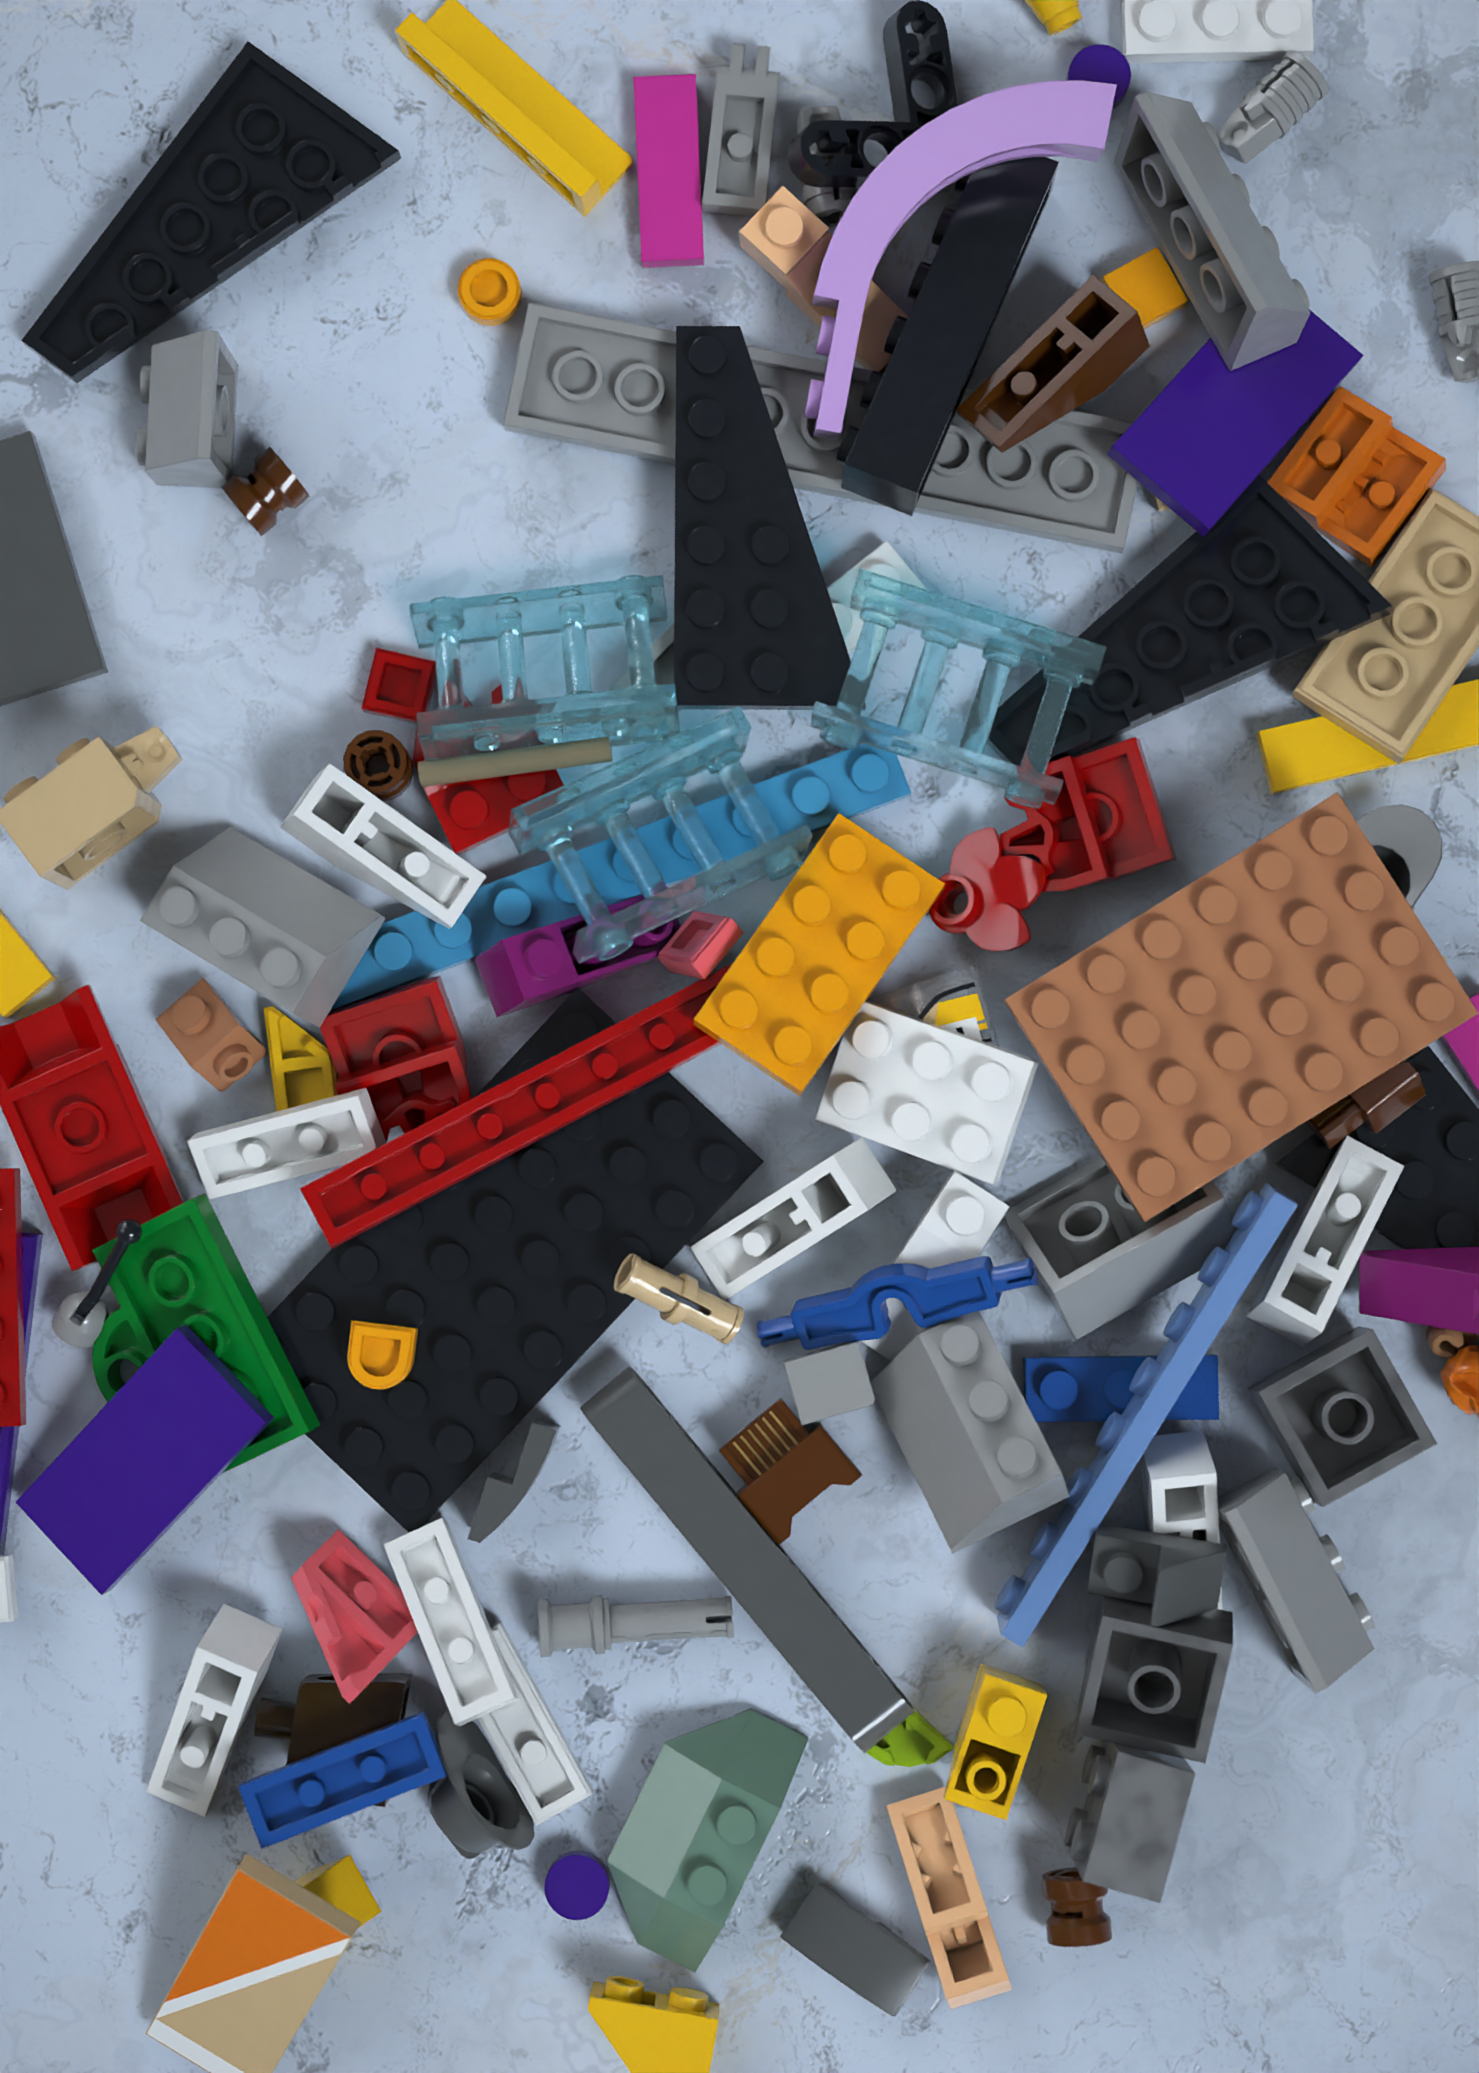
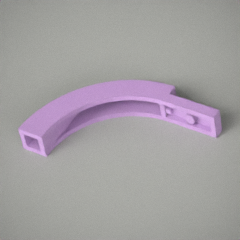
M1084 80L1044 81L1016 85L981 95L951 108L923 125L895 147L872 171L852 198L833 233L822 261L811 304L836 309L835 317L826 315L822 317L816 354L828 356L823 381L811 379L804 417L816 419L813 436L838 440L841 435L870 282L885 250L903 224L939 191L960 178L988 166L1030 157H1066L1097 162L1105 149L1117 84Z

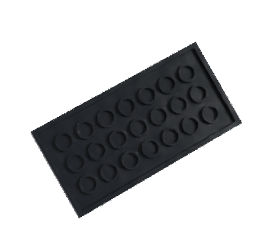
M577 988L476 1096L615 1025L616 1022L582 990ZM668 1072L332 1248L267 1317L320 1423V1426L305 1435L407 1532L410 1533L423 1527L635 1300V1298L625 1293L622 1294L614 1290L615 1276L624 1259L633 1253L640 1256L642 1260L664 1269L764 1161ZM353 1320L418 1328L413 1367L402 1382L387 1389H372L362 1385L354 1378L347 1361L351 1323Z

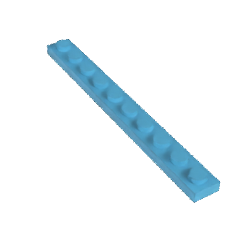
M889 734L480 886L450 929L417 911L384 922L331 1010L383 994L474 960V958L502 939L672 886L830 826L838 813L847 819H851L910 797L911 791Z

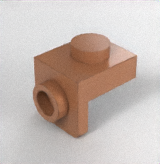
M204 978L155 1019L188 1064L219 1092L225 1091L235 1081L244 1077L267 1054V1049L245 1028L216 989Z

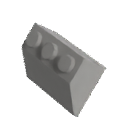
M229 827L173 865L140 921L291 1013L320 1028L386 918L233 827Z
M1102 1157L1009 1208L1003 1216L1025 1257L1032 1258L1034 1261L1033 1268L1036 1267L1038 1280L1076 1340L1200 1271L1211 1251L1217 1246L1224 1250L1237 1230V1227L1232 1225L1233 1216L1226 1199L1212 1180L1151 1219L1142 1222Z
M980 1311L947 1320L918 1334L870 1382L872 1390L952 1554L1070 1497L1063 1474Z
M1274 1468L1218 1496L1219 1527L1294 1676L1314 1693H1318L1329 1687L1374 1650L1366 1631L1374 1628L1375 1625L1358 1593L1355 1592L1347 1596L1336 1574L1344 1570L1345 1565L1328 1534L1318 1538L1307 1516L1316 1511L1305 1485L1298 1476L1289 1480L1285 1472Z

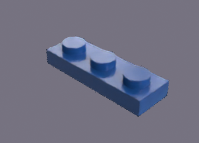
M1158 1355L1023 1357L1024 1399L1036 1422L1106 1421L1113 1412H1117L1120 1415L1123 1414L1135 1394L1129 1390L1136 1371L1147 1357L1156 1360ZM1204 1355L1165 1420H1219L1218 1355Z
M423 1711L244 1781L238 1786L260 1847L263 1849L447 1776V1772L442 1763L436 1737L427 1713Z

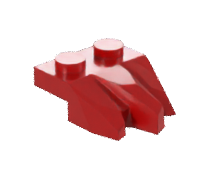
M504 683L491 692L492 704L482 711L477 710L456 684H451L441 695L442 705L450 729L438 732L428 726L417 727L413 763L418 773L419 761L544 745L529 711ZM556 769L424 787L449 843L457 855H461L572 802Z
M1136 737L1077 757L1067 756L1026 770L1004 796L1009 806L1025 810L1028 820L1000 834L1001 856L1033 854L1038 857L1040 863L1047 869V878L1042 892L1068 891L1098 885L1177 860L1140 739Z
M440 975L331 1010L322 1023L320 1030L339 1078L335 1083L338 1095L367 1088L386 1142L391 1128L400 1125L405 1134L436 1118L437 1114L445 1113L470 1100L466 1051Z

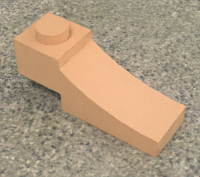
M782 186L739 231L740 247L786 289V297L819 327L821 326L823 315L835 317L836 309L811 305L822 261L832 238L829 227ZM872 280L864 306L855 360L867 370H876L884 373L892 356L884 352L891 327L897 315L907 319L909 316Z
M945 1787L886 1806L950 2009H954L1010 1991L1012 1987L954 1804L943 1798Z

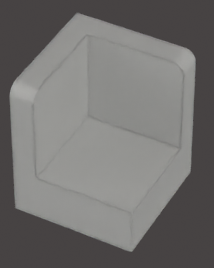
M859 1341L846 1342L783 1360L801 1425L873 1405L875 1402Z

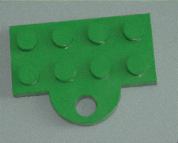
M206 1194L194 1197L142 1224L140 1240L128 1246L109 1281V1285L121 1308L113 1312L104 1321L101 1332L93 1345L92 1364L94 1376L106 1401L109 1402L125 1385L120 1374V1364L123 1359L132 1361L140 1368L177 1328L187 1325L274 1417L224 1472L320 1426L303 1388ZM117 1237L92 1250L101 1269L118 1239Z

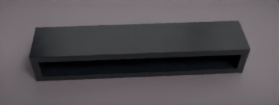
M1047 157L1009 160L985 167L956 181L955 190L962 192L961 198L955 210L944 207L931 240V243L939 246L932 264L921 261L915 272L908 297L916 301L908 319L897 315L884 347V352L892 355L884 374L873 370L866 384L860 407L868 409L862 425L860 429L849 425L840 444L836 462L844 465L842 489L907 515H913L957 413L956 409L960 406L1051 194L1059 164L1058 161Z

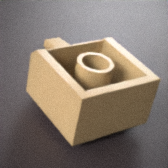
M157 726L116 747H113L100 736L92 742L88 738L80 739L68 746L57 756L56 762L59 766L39 781L35 776L29 777L15 785L5 794L3 799L7 804L0 808V823L40 877L68 890L159 823L162 805L152 790L183 759L170 739Z

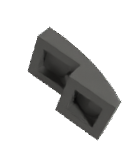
M535 1419L531 1423L515 1477L510 1478L495 1472L487 1476L467 1539L480 1543L495 1531L515 1510L542 1471L561 1426Z
M824 1883L814 1884L780 1936V1938L828 1974L891 2016L897 2015L932 1962L884 1924L870 1920Z

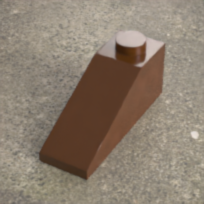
M1093 274L956 409L959 416L1001 453L1005 452L1104 392L1150 347L1138 312Z

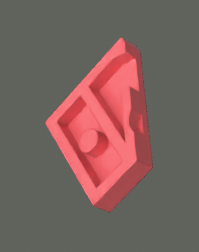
M338 1529L301 1565L291 1579L340 1693L350 1704L418 1631L402 1590Z

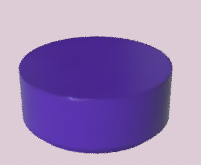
M1096 44L1082 49L1075 55L1070 64L1066 81L1084 80L1117 84L1113 110L1124 100L1131 81V69L1127 59L1120 51L1108 45Z
M578 1850L564 1853L552 1863L548 1870L544 1885L547 1902L558 1915L566 1919L583 1920L590 1918L601 1910L607 1900L610 1889V1877L604 1863L594 1854Z

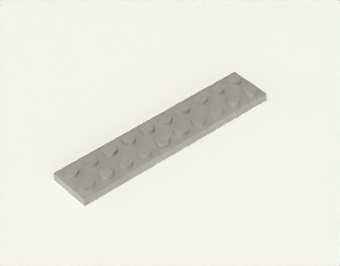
M529 303L503 423L505 431L675 464L676 331ZM747 346L793 488L885 506L842 489L844 465L836 462V456L847 428L851 425L860 429L868 409L860 407V402L873 371L853 367L841 435L838 440L813 436L816 419L805 418L804 414L811 379L823 381L827 361ZM966 389L960 405L974 392L973 390ZM1072 410L1001 453L960 417L957 412L914 512L1122 554L1125 548L1138 481L1107 454L1115 442L1134 422Z

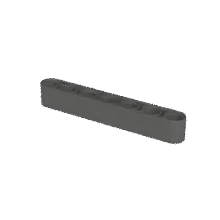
M628 1366L580 1407L595 1430L836 1722L864 1753L868 1752L915 1712L913 1706L785 1550L780 1545H777L736 1496L737 1493L632 1367Z

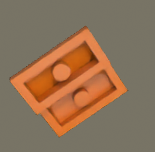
M1339 386L1267 483L1317 532L1372 568L1447 468L1444 457L1395 429L1390 415Z

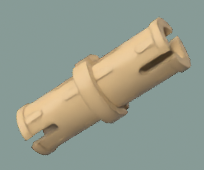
M631 1253L624 1259L615 1276L614 1290L622 1294L625 1293L659 1310L662 1320L672 1325L683 1322L716 1338L717 1341L724 1344L732 1341L740 1329L744 1316L743 1308L730 1304L699 1288L696 1278L686 1273L675 1276L642 1260L640 1256ZM660 1288L697 1305L698 1310L661 1293Z

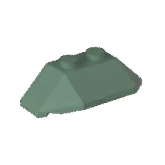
M750 1708L734 1714L732 1717L703 1726L664 1742L607 1859L637 1944L696 1972L722 1930L781 1809L808 1742V1736Z

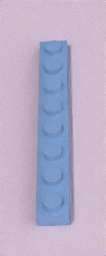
M1266 1182L1259 1194L1250 1191L1240 1203L1232 1219V1225L1236 1226L1237 1230L1224 1250L1217 1246L1206 1258L1197 1278L1203 1283L1190 1305L1181 1302L1170 1316L1163 1335L1169 1338L1156 1360L1147 1357L1136 1371L1129 1390L1135 1393L1122 1415L1113 1412L1102 1426L1095 1445L1101 1449L1088 1470L1080 1466L1071 1476L1066 1485L1070 1497L1063 1500L1067 1504L1056 1522L1052 1524L1049 1521H1045L1035 1534L1028 1549V1555L1032 1556L1033 1559L1022 1577L1018 1578L1012 1575L1001 1589L994 1609L999 1611L997 1620L1002 1636L1021 1647H1024L1298 1206L1285 1192Z

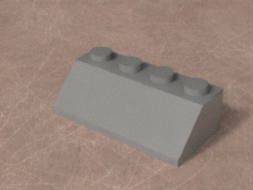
M1144 92L1135 96L1114 164L1229 371L1297 343L1310 315L1308 296L1302 284L1297 279H1291L1279 258L1278 243L1272 231L1266 226L1261 227L1250 207L1249 193L1244 181L1239 175L1231 174L1222 158L1219 139L1214 128L1208 122H1202L1191 102L1151 92Z

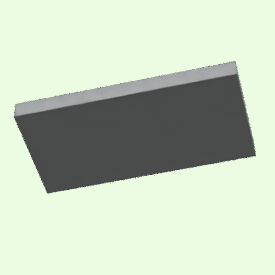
M31 431L0 440V706H4L108 673L35 435Z

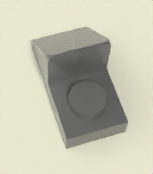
M1099 1524L1095 1533L1087 1593L1152 1604L1150 1626L1156 1627L1218 1608L1227 1544Z

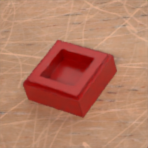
M376 648L361 709L366 713L425 726L440 665L437 661Z

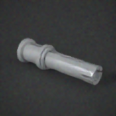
M602 1595L592 1596L590 1602L551 1605L548 1598L538 1599L540 1656L551 1657L553 1650L593 1648L595 1654H605V1650H612L611 1643L724 1636L733 1638L732 1617L706 1619L707 1617L733 1616L731 1596H725L724 1598L609 1605V1598H602Z

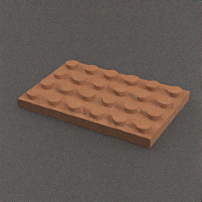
M1338 792L1004 1000L1005 1005L1142 1222L1151 1219L1479 1014Z

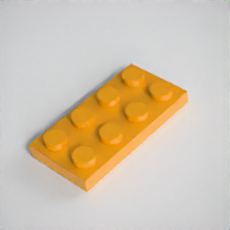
M838 813L694 1018L693 1025L798 1096H801L940 895L945 883Z

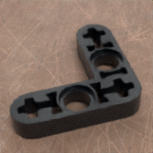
M920 0L910 1L887 20L883 28V44L894 121L820 120L812 122L791 140L788 147L787 160L791 171L798 180L813 187L861 188L875 169L865 157V140L877 141L885 148L889 155L895 147L923 125L951 108L958 106L947 27L943 16L937 8L928 2ZM909 23H911L914 33L923 35L924 41L920 44L915 34L907 33L905 27ZM916 57V64L911 65L909 62ZM913 80L923 81L931 87L936 98L934 109L923 108L915 101L911 92ZM815 142L818 151L821 153H838L845 147L844 155H836L824 165L821 156L811 154L809 148Z

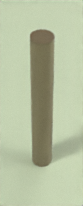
M605 736L419 761L418 775L421 787L613 762L610 737Z

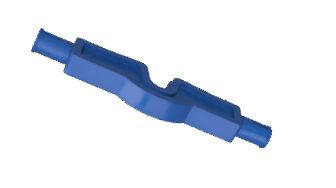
M981 1256L930 1269L908 1263L885 1265L867 1272L852 1287L798 1299L794 1304L791 1315L758 1321L757 1334L759 1339L762 1338L760 1343L764 1348L799 1339L805 1350L837 1343L879 1339L888 1332L891 1325L886 1303L888 1298L901 1300L914 1319V1322L919 1327L928 1328L964 1314L998 1306L1002 1292L1031 1285L1036 1286L1038 1284L1036 1267L1033 1268L1034 1261L1032 1258L994 1267L989 1256Z

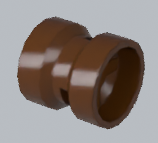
M268 447L255 458L254 468L249 471L250 474L247 477L234 475L221 486L223 491L261 536L276 525L277 512L283 511L286 508H297L310 497L299 480L271 447Z
M369 730L355 736L347 745L343 757L346 775L380 800L390 801L397 798L410 786L414 775L413 761L402 743L392 734L382 730Z
M1076 1867L1052 1870L1042 1875L1043 1895L1051 1903L1052 1914L1046 1920L1047 1941L1049 1944L1061 1947H1083L1102 1944L1112 1939L1111 1920L1109 1915L1103 1911L1102 1899L1108 1893V1888L1084 1882Z

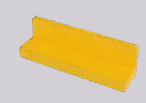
M447 0L426 23L411 12L396 28L395 32L401 52L584 217L632 167V157L457 0Z

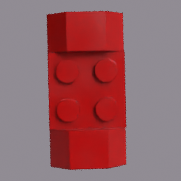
M85 985L76 989L57 1004L14 1023L0 1026V1106L71 1270L76 1271L96 1264L98 1261L92 1250L116 1238V1228L122 1220L134 1219L142 1225L185 1202L167 1162L169 1159L119 1044L115 1043L91 985Z

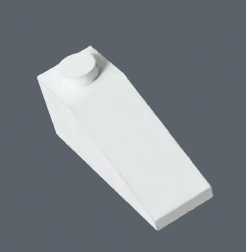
M330 763L314 777L280 826L281 829L332 865L448 929L453 927L486 878V875Z
M1347 1135L1341 1142L1273 1261L1246 1317L1301 1347H1304L1320 1335L1404 1166Z
M861 1137L698 1241L690 1248L725 1301L868 1211L897 1190L864 1138Z
M953 1171L938 1191L892 1264H916L930 1269L977 1258L1010 1206L958 1172ZM896 1298L886 1299L889 1311L888 1316L891 1320L888 1332L882 1338L861 1341L890 1361L918 1334L928 1329L919 1327L914 1322L904 1303Z
M1203 1430L1154 1436L1140 1458L1146 1531L1220 1543L1217 1472ZM1221 1584V1590H1220V1596H1219V1602H1218V1608H1217V1609H1220V1610H1223V1606H1222V1584Z
M226 1604L222 1605L196 1648L146 1790L147 1793L203 1817L206 1816L265 1679L283 1630L282 1628Z

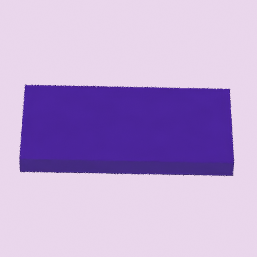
M1310 309V315L1297 343L1232 371H1229L1210 337L1115 442L1107 454L1203 537L1364 356Z
M183 1325L177 1328L15 1503L90 1584L103 1595L117 1585L263 1431L274 1417L187 1325Z

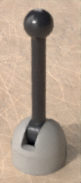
M124 1219L117 1225L116 1236L118 1239L90 1291H79L68 1295L58 1307L52 1319V1328L56 1335L65 1343L78 1348H89L94 1345V1341L99 1336L104 1321L109 1317L107 1306L100 1298L128 1246L138 1242L142 1236V1227L136 1220ZM74 1316H78V1317H80L81 1319H83L84 1321L81 1322L80 1320H78V1319L75 1318Z

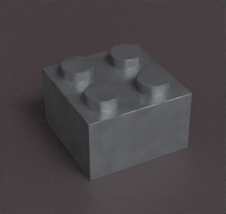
M1358 1326L1247 1388L1295 1475L1305 1485L1313 1503L1321 1507L1329 1505L1437 1444L1372 1328Z
M1102 1596L1079 1698L1076 1734L1206 1763L1233 1648V1612L1215 1609L1156 1627L1150 1626L1152 1604Z
M1102 1740L1101 1746L1091 1744L1082 1772V1783L1088 1784V1794L1084 1809L1073 1808L1064 1841L1065 1846L1071 1847L1070 1858L1073 1859L1084 1882L1161 1903L1196 1774L1184 1758Z

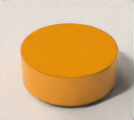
M484 258L473 262L463 271L458 282V297L466 315L478 324L485 326L503 324L510 320L520 307L522 290L518 276L511 266L501 260Z

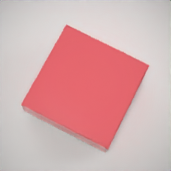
M693 911L659 952L657 958L669 972L705 980L744 932L731 917Z

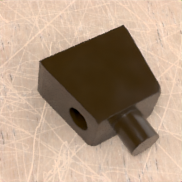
M379 1673L350 1704L342 1697L333 1674L307 1675L300 1683L296 1703L261 1698L255 1721L254 1736L290 1742L286 1765L405 1719L412 1675L405 1673ZM390 1799L375 1804V1806L385 1807Z

